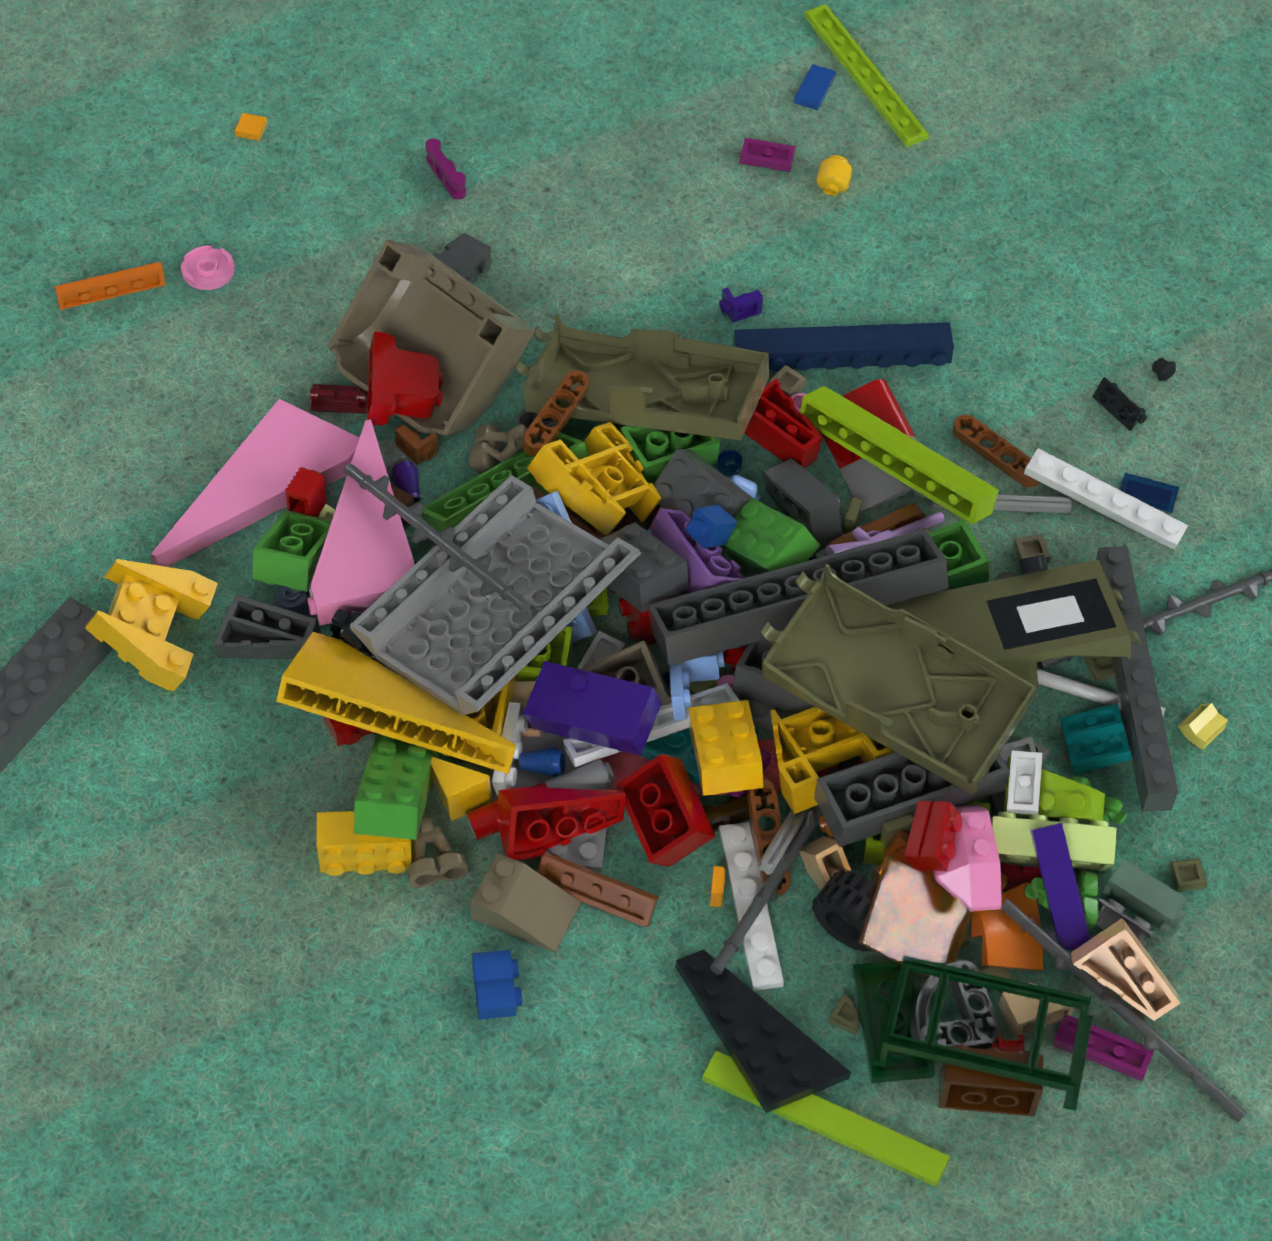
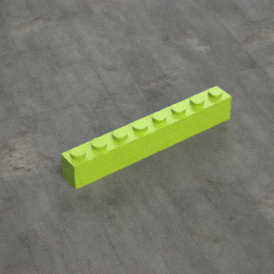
M822 386L803 396L800 414L804 413L820 433L972 525L993 513L999 492L997 488L826 386Z

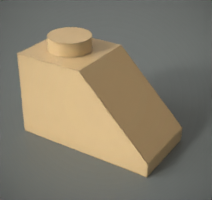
M822 836L805 845L799 851L807 873L820 890H822L835 872L839 870L851 871L843 848L838 846L836 840Z
M1003 992L999 1007L1014 1036L1018 1037L1019 1034L1034 1031L1040 1000ZM1049 1002L1045 1026L1062 1021L1065 1014L1072 1016L1074 1008Z

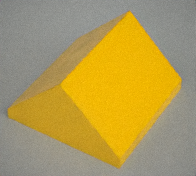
M432 757L431 769L434 786L451 821L465 816L466 812L492 802L489 775Z

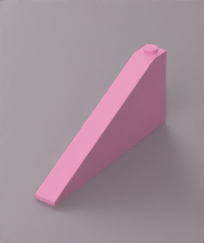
M279 399L151 553L152 564L168 567L286 507L285 488H288L287 484H290V480H293V476H296V472L299 471L298 468L303 467L319 472L325 477V486L347 476L344 468L352 462L360 437Z
M370 419L365 420L351 464L364 474L370 475L373 481H376L384 475L388 477ZM348 475L310 585L312 597L307 598L310 614L317 615L319 626L332 623L331 620L338 609H342L348 614H351L353 610L365 612L415 565L401 517L396 514L388 520L384 519L382 516L385 504L368 490L362 489L359 483ZM389 481L387 491L394 496Z

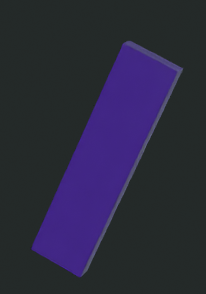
M1062 823L1030 830L1054 931L1056 932L1057 943L1065 950L1078 948L1089 941L1090 937Z

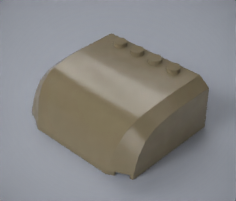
M386 240L327 347L333 351L340 373L367 393L369 349L374 331L392 335L396 341L397 348L400 350L434 356L439 362V371L443 372L442 385L439 388L443 390L441 405L435 406L432 416L426 419L396 415L419 432L451 435L474 424L486 412L505 384L535 331L521 318L432 254L415 245Z

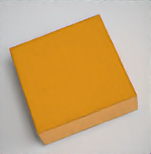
M242 112L234 130L235 136L260 141L268 123L267 117Z
M713 866L710 906L721 907L723 903L726 869L721 866Z

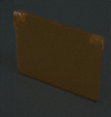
M891 856L885 857L859 943L901 965L904 955L945 965L956 962L965 930L973 911H969L962 901L951 895L937 881ZM918 973V974H920V975H922V976H924V977H926V978H929V977L931 976V975H926V974Z

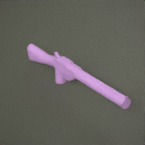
M937 512L893 531H871L866 533L863 529L857 527L852 532V536L858 541L827 545L825 552L828 556L922 529H928L940 523L945 524L946 520H944V515L941 512Z

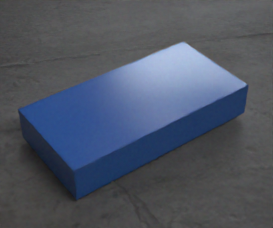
M812 64L794 97V103L818 110L836 77V71Z

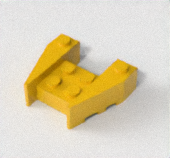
M611 422L594 427L584 440L589 453L588 457L579 460L560 439L543 445L527 467V470L534 476L537 483L542 485L549 493L558 491L562 502L605 536L610 535L626 514L624 508L629 507L640 521L643 522L662 499L653 483H647L641 473L644 470L641 462L634 461L630 454L633 450L630 443Z
M117 559L104 575L105 579L118 584L108 614L98 610L86 624L85 629L101 643L105 641L119 653L117 656L125 663L129 661L139 670L138 674L145 680L166 690L174 691L186 678L194 655L165 641L174 613L176 611L189 618L199 620L210 607L218 583L190 570Z
M817 707L807 709L784 719L779 717L775 709L770 710L781 793L794 814L817 806L814 794L819 777L816 772L856 756H860L863 762L866 763L895 753L890 748Z

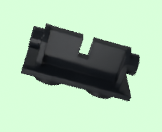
M1103 377L1093 398L1129 431L1134 428L1136 422L1142 424L1148 417L1145 414L1146 410L1131 401L1117 388L1115 382L1111 383L1107 378Z

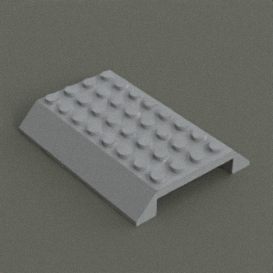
M511 475L454 528L453 543L474 559L488 554L491 557L488 570L507 585L513 586L518 594L531 603L529 611L523 613L508 600L502 599L498 592L483 597L479 593L483 581L464 566L454 572L450 571L448 568L451 556L436 545L350 625V628L379 662L422 688L461 715H467L479 711L641 553L639 549L620 538L615 539L608 545L536 503L532 487Z

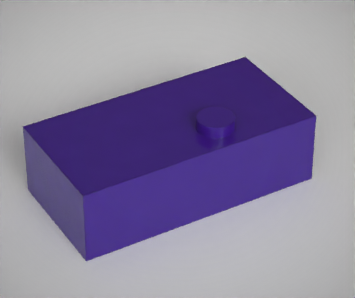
M544 661L523 715L535 730L641 756L662 702L653 687Z

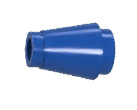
M556 747L521 753L519 758L520 770L556 777L557 774L564 773L565 753L563 750H557Z

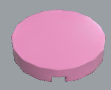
M208 245L191 250L185 255L184 261L181 263L183 279L190 286L199 290H213L222 287L230 281L235 270L233 258L225 249L220 247L219 249H213V246Z

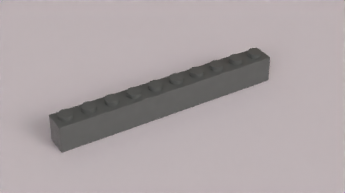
M1099 547L1096 560L1099 559L1111 589L1121 593L1125 604H1122L1121 601H1116L1128 630L1137 632L1142 642L1141 646L1138 642H1131V659L1129 660L1127 657H1111L1128 744L1132 755L1142 812L1171 811L1178 794V788L1128 547Z

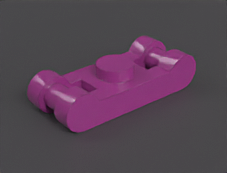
M428 139L425 143L427 164L452 198L456 200L465 198V174L456 172L453 161L448 160L442 153L441 142L438 139Z

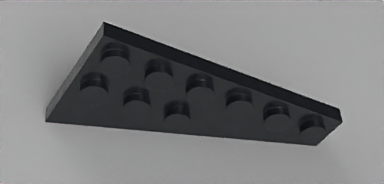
M704 949L676 960L675 967L765 1113L849 1079L851 1072L726 967L721 974L714 973L710 967L715 958Z

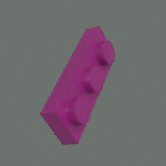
M1067 1014L1064 1015L1053 1046L1073 1053L1079 1019ZM1091 1025L1085 1059L1143 1081L1154 1050H1147L1144 1045Z

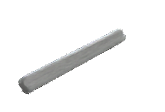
M998 494L994 510L1070 513L1072 501L1070 497ZM932 501V506L934 508H944L936 502Z
M811 808L796 814L791 809L758 863L759 871H764L765 874L773 873Z

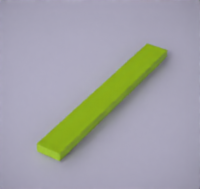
M824 4L805 11L804 17L904 145L908 147L928 139V132L830 8Z
M715 1051L702 1076V1081L762 1108L733 1059L719 1051ZM814 1094L771 1111L935 1187L938 1186L950 1160L949 1155Z

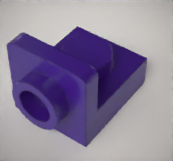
M728 288L722 289V300L719 301L720 310L724 316H729L732 323L762 313L763 296L759 290L733 297Z

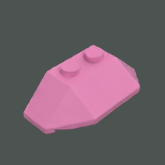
M980 804L954 806L962 817V828L959 832H956L954 841L956 848L955 857L949 861L947 871H934L935 880L951 895L962 901L969 911L1001 909L1000 859L989 811Z

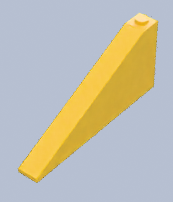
M312 632L281 678L276 702L506 774L510 772L516 749L515 744L467 715H461L422 688L342 640Z

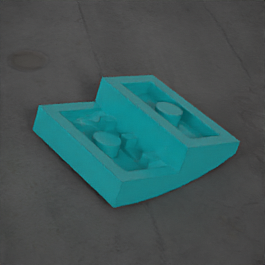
M1118 703L1060 718L1074 774L1132 760Z

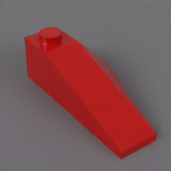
M521 787L499 790L497 822L504 855L514 860L537 858L544 855L545 850L558 844H561L563 847L572 843V838L586 832L593 834L623 821L626 793L619 790Z

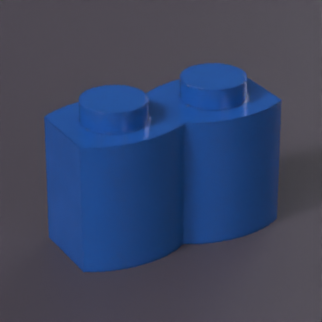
M510 950L472 953L478 1019L516 1016L517 1006H522L521 988L515 987L513 979L519 978L517 959H511Z

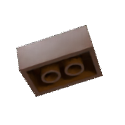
M961 1044L948 1046L1022 1064H1027L1030 1052H1005L993 1047L974 1049ZM1039 1055L1037 1067L1043 1068V1055ZM942 1063L939 1078L938 1108L1034 1117L1043 1086Z

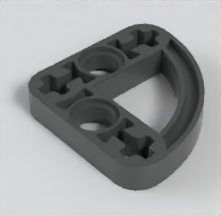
M966 960L947 964L980 972L975 964ZM930 976L914 998L910 1012V1031L913 1039L925 1041L924 1038L929 1026L928 1007L931 997L937 989L939 977ZM949 980L948 982L952 988L962 1020L939 1023L935 1039L937 1042L935 1044L944 1046L961 1044L974 1049L989 1048L991 1042L995 1043L997 1036L1001 1035V1029L986 988ZM968 998L976 999L981 1005V1010L976 1011L972 1009L968 1004ZM982 1028L983 1032H990L991 1035L988 1037L986 1033H981L980 1029ZM952 1030L960 1032L964 1037V1043L955 1042L950 1032Z

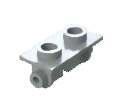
M1100 898L1098 901L1102 908L1098 910V919L1095 926L1104 931L1123 918L1145 948L1148 942L1144 938L1146 936L1150 939L1153 938V933L1149 930L1151 925L1138 916L1132 919L1124 914L1125 908L1116 901L1109 899L1106 902Z

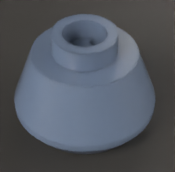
M283 586L275 596L273 606L307 616L310 613L307 601L310 595L304 590L295 591L290 587Z

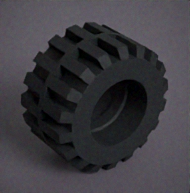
M839 870L835 872L812 902V911L815 913L814 916L821 926L840 943L861 952L873 951L897 920L896 908L885 892L871 880L853 871Z

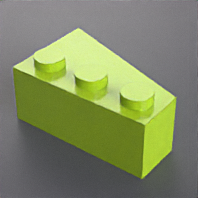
M1008 756L1007 767L1010 771L1011 757ZM1041 769L1038 815L1047 816V821L1059 822V818L1078 819V823L1090 824V821L1094 820L1103 821L1104 793ZM1010 773L1006 783L1004 812H1007ZM1016 813V818L1029 819V815L1033 814Z

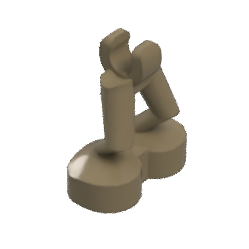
M492 423L479 426L475 436V443L477 445L472 447L469 457L471 467L479 474H482L496 466L498 461L503 462L512 457L523 447L522 443L527 427L521 424L507 432H501ZM504 442H508V445L502 452L498 451L503 447Z
M423 816L417 838L413 840V863L407 868L411 886L421 888L431 886L441 880L449 882L463 879L468 873L465 856L453 852L441 827H433L431 816ZM433 842L441 853L437 860L429 857L425 858L427 843Z

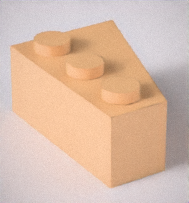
M1123 918L1071 952L1072 962L1076 967L1083 969L1096 978L1103 986H1107L1119 994L1123 1000L1153 1021L1180 1004L1176 990Z

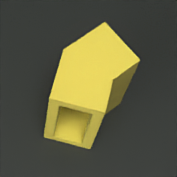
M1212 703L1200 704L1178 727L1185 738L1203 750L1225 729L1228 720L1217 712Z

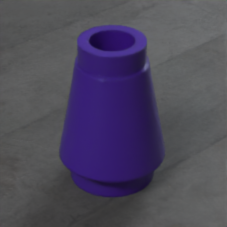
M410 461L394 465L391 478L395 486L414 496V503L419 502L421 498L418 468Z

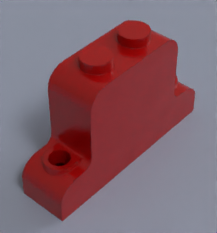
M374 331L369 349L367 420L371 419L372 425L383 426L388 423L389 417H393L394 414L423 419L430 418L434 407L441 405L443 390L439 389L442 385L443 372L439 371L438 360L432 355L400 350L397 348L396 341L392 335Z

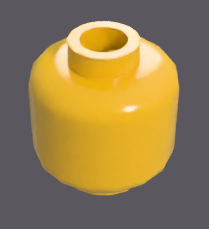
M830 155L822 160L819 165L816 178L818 187L823 189L825 194L832 196L847 191L852 176V166L846 158L839 155Z

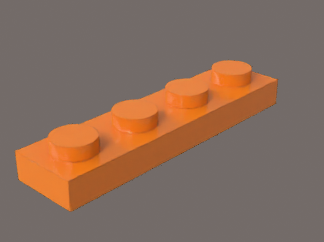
M157 262L54 287L59 308L63 310L165 286L166 284L162 264Z

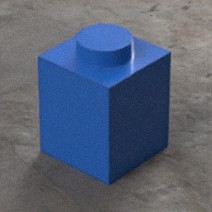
M720 505L700 507L696 509L685 532L703 548L726 545L737 521Z

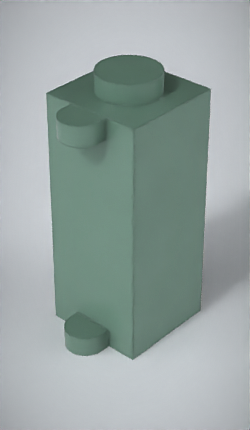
M1126 859L1110 877L1101 893L1105 898L1109 896L1158 927L1159 932L1164 935L1168 933L1173 925L1178 928L1187 915L1184 907L1188 898Z

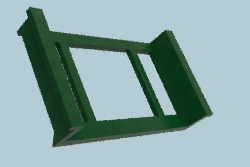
M904 955L900 972L894 971L872 1064L885 1067L890 1050L1064 1090L1066 1094L1063 1108L1076 1111L1093 1016L1088 1015L1091 997ZM908 971L939 977L925 1041L894 1034ZM949 980L1040 1000L1027 1064L935 1044ZM1049 1002L1081 1009L1069 1074L1037 1067Z

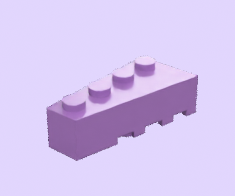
M659 509L649 530H651V535L687 561L689 589L685 591L687 594L744 579L739 573L741 567L735 561H730L729 563L721 555L723 549L720 546L703 548L685 532L691 518L684 511Z

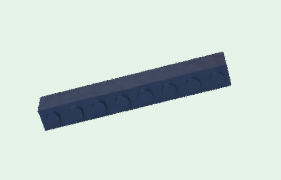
M950 322L734 330L733 347L769 353V370L775 372L780 371L785 365L791 369L802 371L809 370L810 368L832 370L837 367L860 369L865 366L887 368L892 365L914 367L919 364L942 366L952 362L954 350Z

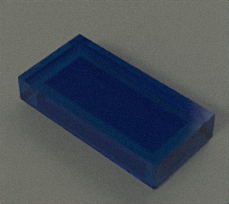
M1125 473L1120 490L1155 509L1172 513L1179 487Z

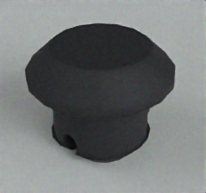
M1159 358L1153 363L1152 371L1158 375L1159 381H1166L1174 375L1176 363Z

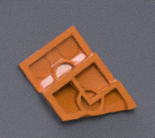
M1022 883L1011 890L1001 893L1002 904L1009 899L1030 919L1033 918L1034 922L1041 928L1037 901L1025 896V886L1027 884L1031 885V883ZM1001 909L972 911L971 937L983 938L982 966L1041 971L1043 970V946L1026 931L1023 932V928Z

